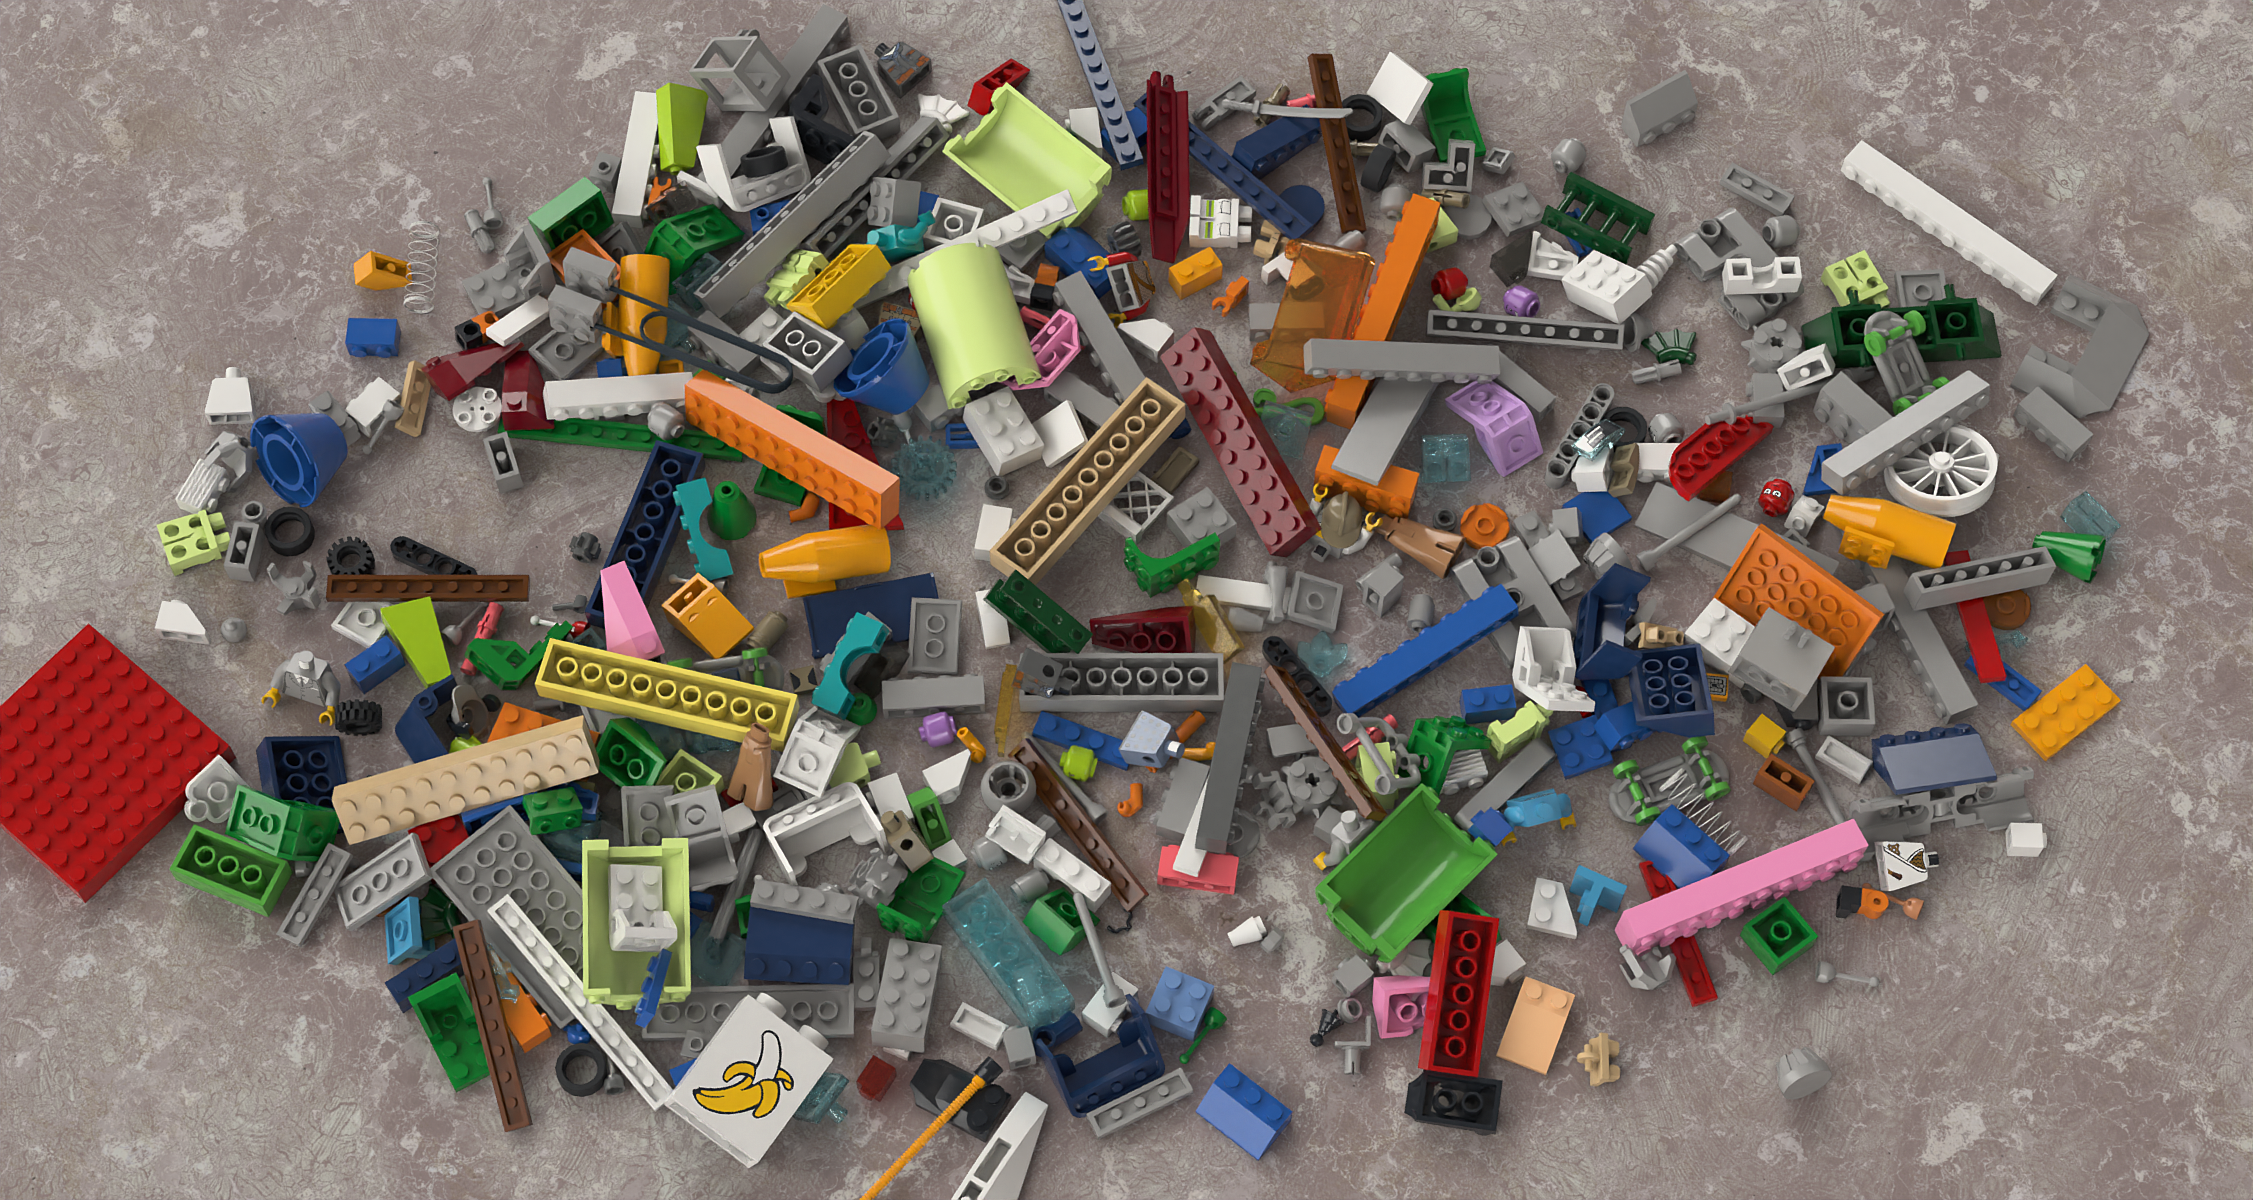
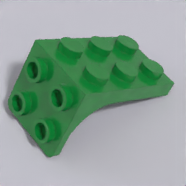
M1454 68L1448 72L1431 73L1425 76L1433 83V86L1421 105V110L1432 143L1436 147L1435 152L1439 163H1447L1449 139L1473 141L1475 143L1474 158L1485 156L1486 148L1469 97L1468 69Z
M788 404L785 406L777 405V410L827 437L824 418L814 411H801ZM764 464L753 489L754 494L801 507L807 493L805 487L787 479L775 470L769 469Z
M1214 532L1169 557L1153 558L1142 553L1132 538L1129 537L1125 539V548L1123 549L1125 559H1123L1127 570L1129 572L1133 571L1136 575V582L1142 592L1146 591L1151 598L1161 592H1169L1181 581L1187 582L1195 577L1196 573L1204 569L1210 570L1216 566L1217 562H1219L1220 539Z
M936 857L913 873L908 869L906 879L897 888L895 896L889 905L885 906L879 903L876 907L881 926L891 933L897 931L905 935L904 938L907 941L928 943L963 882L966 873Z

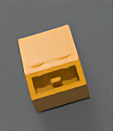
M699 573L661 605L667 621L714 659L725 657L754 630V627L730 601Z

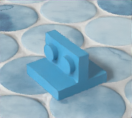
M1579 865L1569 892L1582 897L1577 912L1581 913L1578 922L1588 926L1597 905L1617 913L1627 886Z
M407 897L384 915L388 964L398 965L406 958L423 959L435 951L434 938L427 941L423 940V930L420 926L421 906H419L418 897Z

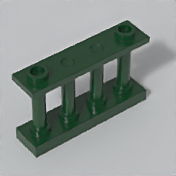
M1570 172L1562 191L1566 196L1556 209L1549 205L1546 206L1541 223L1627 265L1633 249L1628 245L1637 232L1644 235L1648 234L1656 214ZM1574 199L1587 205L1578 219L1565 214ZM1595 210L1608 216L1599 230L1586 224ZM1616 221L1629 226L1620 241L1607 235Z
M1016 569L1005 582L1001 579L997 580L983 598L987 604L1046 653H1070L1073 650L1076 654H1079L1093 635V633Z

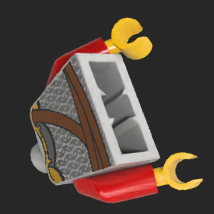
M1128 252L1106 255V258L1094 256L1088 259V261L1095 260L1097 262V268L1089 269L1092 272L1099 271L1105 265H1108V268H1106L1119 312H1122L1121 314H1107L1110 319H1115L1113 324L1115 328H1118L1123 323V320L1129 321L1147 311L1150 298L1156 293L1153 281L1156 275L1146 260L1138 261L1136 256Z

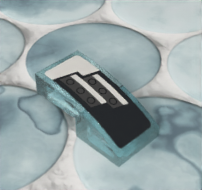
M1605 419L1592 426L1572 445L1574 452L1593 461L1605 447L1611 449L1626 430Z

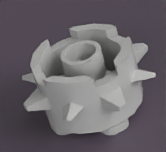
M1775 319L1760 326L1754 324L1752 326L1755 332L1753 339L1741 342V346L1749 351L1750 362L1747 364L1748 367H1753L1759 373L1779 374L1778 368L1805 351L1801 348L1802 340L1800 335L1802 333L1800 331L1797 332L1784 319Z
M1302 754V759L1294 762L1291 767H1282L1281 770L1287 777L1286 786L1294 804L1292 806L1294 815L1303 811V814L1316 815L1319 819L1328 805L1341 806L1343 804L1337 795L1338 786L1342 783L1334 778L1331 773L1333 770L1321 758L1308 757L1307 754Z
M879 848L872 849L870 854L873 856L867 862L861 860L849 879V882L853 885L848 887L847 890L853 893L854 896H859L857 908L864 902L873 908H876L879 903L888 906L895 896L894 889L906 879L908 871L904 869L902 864L896 861L898 854H893V848L886 853Z

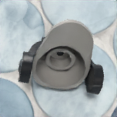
M459 685L452 691L454 707L451 714L448 715L446 722L458 738L461 737L468 740L473 735L477 737L486 729L489 723L488 712H496L501 707V702L498 697L492 694H486L481 699L471 685Z

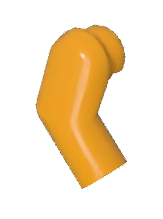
M967 727L960 728L957 736L971 751V760L975 763H981L983 758L986 757V749Z
M1208 742L1205 746L1206 748H1185L1182 758L1191 761L1212 760L1216 742Z

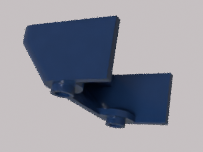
M1614 563L1583 596L1578 606L1575 628L1576 636L1574 637L1573 645L1576 679H1621L1625 675H1629L1632 668L1642 659L1643 654L1624 647L1626 620L1631 615H1634L1639 607V601H1637L1638 593L1650 582L1651 577Z
M452 674L417 694L395 726L396 736L414 764L449 754L426 719L432 716L439 706L452 699V691L457 687Z
M1130 993L1125 995L1133 1017L1123 1021L1118 1027L1117 1035L1120 1043L1074 1065L1068 1055L1058 1054L1054 1056L1040 1038L1036 1040L1046 1069L1066 1107L1074 1117H1086L1087 1113L1162 1077L1165 1072V1064L1147 1015Z

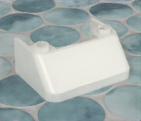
M794 116L773 117L769 119L775 142L766 147L783 146L788 161L787 168L774 174L755 178L741 175L731 179L721 144L696 146L707 184L732 210L736 212L749 211L802 190L810 183L811 175Z
M852 782L842 783L825 791L821 797L814 796L769 817L763 825L766 837L789 885L798 886L796 878L806 872L807 862L804 858L805 856L848 836H851L853 841L859 845H867L877 840L885 853L890 850L883 827L858 785Z

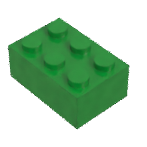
M586 177L580 179L527 217L546 254L582 229L592 238H595L615 223L601 190Z

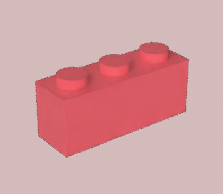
M1162 846L1157 884L1234 895L1239 857L1229 852L1215 854L1207 851L1198 877H1194L1173 870V864L1180 846Z

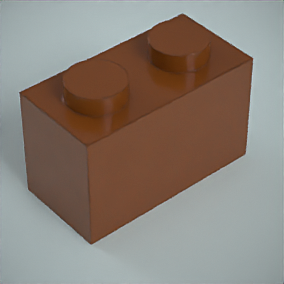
M1770 754L1757 772L1753 785L1797 812L1810 793L1815 780L1775 755Z

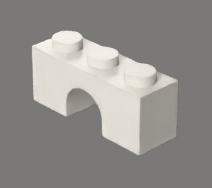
M1799 256L1775 257L1774 262L1766 267H1753L1751 258L1726 259L1722 272L1724 293L1729 295L1797 292L1802 279Z
M1051 838L1045 842L1033 857L1034 868L1038 871L1043 870L1052 882H1055L1057 879L1062 881L1074 894L1076 892L1082 893L1087 908L1094 913L1111 894V883Z

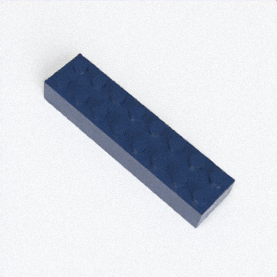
M658 440L654 444L603 567L605 569L625 561L646 610L649 607L682 526L680 516L684 515L682 506H676L672 492L677 491L676 485L701 479L706 468L703 453ZM600 574L586 607L585 615L590 625L605 629Z

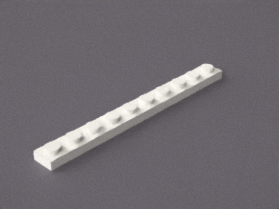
M1064 190L892 266L882 281L875 283L865 297L858 299L854 303L855 308L858 310L908 288L907 279L911 270H917L920 267L919 262L936 251L963 243H976L977 247H983V245L988 244L994 248H999L1078 213L1069 190Z
M508 894L487 910L488 914L656 1112L664 1105L663 1103L672 1093L673 1089L601 1004L589 1003V1000L583 995V982Z

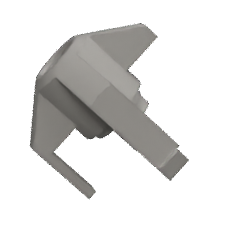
M223 431L210 447H206L205 454L208 456L203 463L207 469H210L222 457L224 463L232 467L237 474L235 480L226 489L228 493H234L252 473V462L258 458V454L255 448L251 447V441L246 437Z
M305 560L303 565L306 571L301 578H286L278 572L274 563H271L267 568L272 583L285 596L276 608L283 615L304 607L316 609L321 603L317 589L312 586L317 574L313 565Z
M1628 944L1619 949L1627 963H1623L1619 967L1631 987L1655 990L1670 981L1676 961L1674 953L1665 957L1659 946H1655L1650 952L1643 955V961L1639 962Z

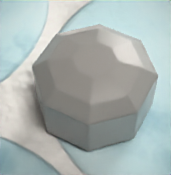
M1275 927L1260 943V947L1267 953L1275 951L1283 942L1285 934L1278 927Z

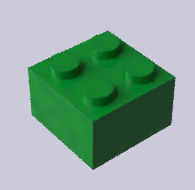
M1785 896L1746 923L1739 935L1772 975H1775L1811 949L1818 938V935Z

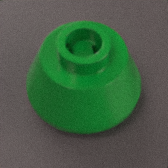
M864 693L852 694L856 699L846 720L859 726L869 724L877 714L875 700Z

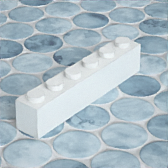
M635 91L612 210L615 226L620 222L627 221L630 227L643 228L644 220L649 218L647 204L653 187L651 185L652 178L657 176L656 158H660L656 93Z
M692 372L546 381L543 399L547 420L555 419L562 421L567 418L578 417L588 419L593 416L614 417L622 414L635 416L641 413H649L655 406L668 404L679 412H685L684 385L693 378Z

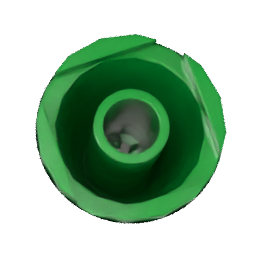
M723 481L716 486L707 512L709 528L724 540L735 541L744 538L756 525V509L736 483Z
M2042 531L2041 535L2036 534L2032 548L2046 546L2058 568L2085 583L2091 584L2097 574V571H2093V569L2095 570L2097 565L2101 564L2106 540L2105 536L2096 534Z

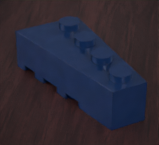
M1307 104L1302 106V108H1310ZM1283 116L1237 141L1232 157L1257 179L1261 180L1321 138L1319 118Z

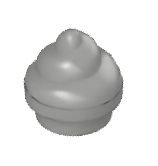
M229 618L221 626V634L229 642H239L247 633L246 624L240 618Z

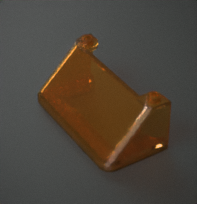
M1301 238L1288 241L1284 249V255L1289 261H1293L1270 338L1254 346L1250 365L1290 393L1337 379V375L1315 378L1312 374H1305L1303 345L1310 339H1353L1375 266V259L1366 252Z

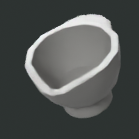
M1635 312L1620 324L1624 325L1623 345L1630 352L1638 351L1641 342L1646 337H1649L1653 331L1651 320Z

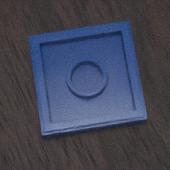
M1608 490L1582 492L1562 505V509L1577 507L1582 514L1583 536L1590 544L1602 533L1611 534L1632 519V516Z

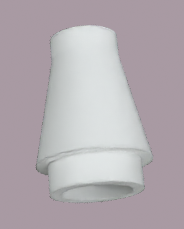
M1260 916L1250 917L1233 931L1227 933L1233 947L1263 940L1262 937L1268 935Z

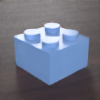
M1166 966L1145 1012L1149 1024L1194 1042L1214 996V985Z

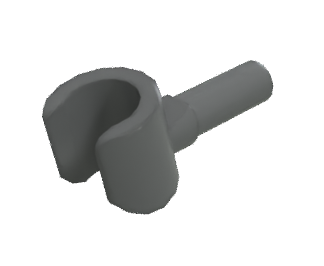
M576 595L574 603L553 604L552 609L553 611L569 609L583 614L589 601H587V597L584 595Z

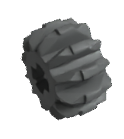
M1128 221L1118 222L1107 229L1106 238L1113 254L1128 252L1136 257L1141 256V240L1134 226Z

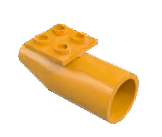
M633 254L622 257L620 264V289L668 308L669 259L649 254ZM619 294V307H616L612 302H607V310H603V323L608 328L643 340L639 328L641 320L647 314L660 310ZM657 316L649 319L643 328L645 335L649 339L664 345L667 336L668 317ZM609 333L602 335V347L605 348V351L612 358L621 359V356H624L628 376L652 375L656 373L661 353Z
M1831 495L1823 519L1844 531L1838 553L1843 554L1848 559H1857L1868 563L1871 567H1881L1884 569L1887 568L1891 555L1932 569L1941 568L1956 527V523L1885 499Z
M869 524L806 533L759 553V567L762 577L783 580L788 599L834 592L837 590L834 580L886 573L889 571L891 564L890 545L885 528L883 527L880 530Z

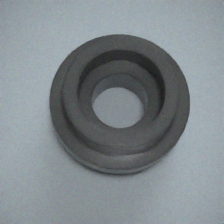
M992 476L985 483V493L993 500L1003 499L1009 492V484L1001 476ZM994 487H1000L1001 490H1000V491H993V488H994Z
M1442 508L1434 513L1432 522L1436 529L1450 532L1457 525V516L1451 509ZM1447 519L1449 523L1445 524L1440 520Z

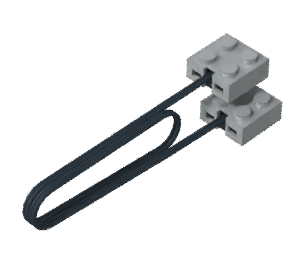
M571 247L563 260L566 288L556 284L547 299L550 325L555 330L575 335L582 341L588 340L596 343L601 332L604 331L765 393H781L791 385L793 380L792 364L783 355L619 289L618 280L615 279L617 276L616 263ZM618 293L660 311L651 312L641 320L639 328L643 340L603 326V318L600 317L602 313L601 303L613 302ZM653 317H668L777 362L788 370V377L779 384H767L653 341L645 335L644 325Z

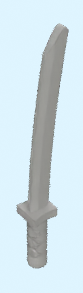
M1229 99L1223 100V108L1251 112L1255 117H1260V114L1304 118H1343L1353 113L1351 108H1302L1262 104L1259 100H1255L1253 104Z

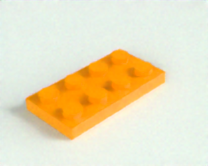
M2085 664L2015 718L2010 725L2046 762L2115 708L2121 700Z

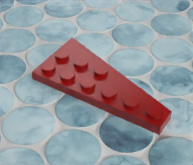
M846 398L843 401L832 399L830 402H827V438L880 466L854 401ZM829 502V530L868 525L864 520ZM899 514L884 526L886 531L904 530Z

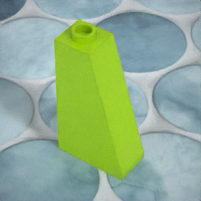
M670 82L656 90L661 171L670 172L671 175L677 176L680 171L686 172L694 167L697 154L696 146L699 145L709 98L704 90Z
M430 596L380 608L383 624L425 689L451 675Z

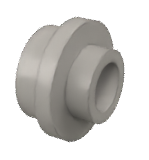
M1345 997L1338 1002V1014L1344 1022L1351 1024L1359 1019L1362 1014V1006L1357 999Z

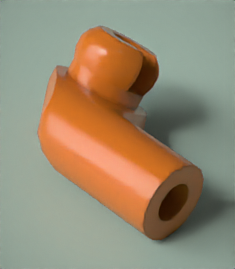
M811 492L805 495L801 508L788 511L791 523L809 519L815 515L820 505V499L815 493Z
M1132 783L1130 785V798L1127 801H1123V803H1118L1117 811L1121 816L1131 817L1142 808L1143 785L1141 783Z

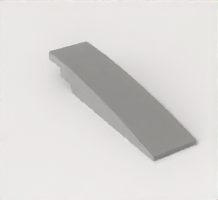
M1381 377L1333 461L1331 469L1378 486L1427 408L1429 399L1439 382H1432L1431 379L1413 382L1408 381L1407 378L1387 381L1384 380V377Z
M1656 482L1635 523V527L1667 541L1716 506L1695 497L1688 502L1679 496L1675 489ZM1727 511L1677 545V547L1730 571L1759 525ZM1776 533L1832 576L1834 575L1839 565L1838 561Z

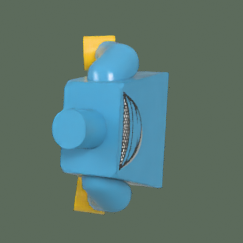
M1552 788L1507 800L1508 808L1504 811L1506 822L1513 829L1502 839L1501 843L1505 846L1510 840L1512 843L1517 841L1513 832L1515 826L1530 827L1559 819L1562 830H1565L1567 825L1576 827L1577 824L1569 796L1565 793L1557 795Z

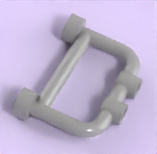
M1343 713L1338 717V730L1342 734L1355 733L1379 770L1380 775L1375 780V789L1379 794L1389 795L1393 794L1396 789L1413 788L1419 785L1421 781V773L1418 769L1420 757L1415 753L1409 754L1405 747L1407 746L1408 739L1405 734H1396L1390 724L1378 717L1358 718L1354 713ZM1376 727L1385 734L1386 742H1389L1390 749H1394L1399 757V766L1404 770L1407 769L1411 777L1395 778L1364 728Z

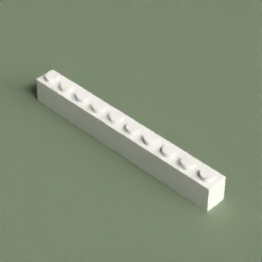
M1861 140L1844 159L1841 172L1848 179L1859 183L1867 192L1873 193L1882 199L1886 205L1898 210L1906 219L1914 221L1925 232L1940 239L1945 246L1953 248L1964 259L1979 266L1984 273L1995 277L2003 286L2018 293L2025 301L2031 302L2036 306L2052 288L2058 276L2056 273Z

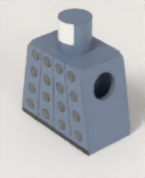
M1141 710L1118 749L1127 764L1162 768L1170 756L1181 758L1185 751V745L1179 742V737L1173 726Z

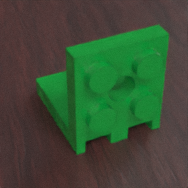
M1453 715L1451 718L1441 716L1417 718L1406 747L1409 754L1415 753L1420 757L1418 769L1421 773V781L1419 785L1423 783L1426 787H1431L1438 796L1440 795L1455 751L1489 749L1492 741L1483 735L1484 732L1481 729L1470 727L1465 723L1466 720L1459 716ZM1425 756H1427L1429 761L1427 768L1424 766ZM1399 766L1398 775L1403 778L1411 777L1407 769L1404 770Z

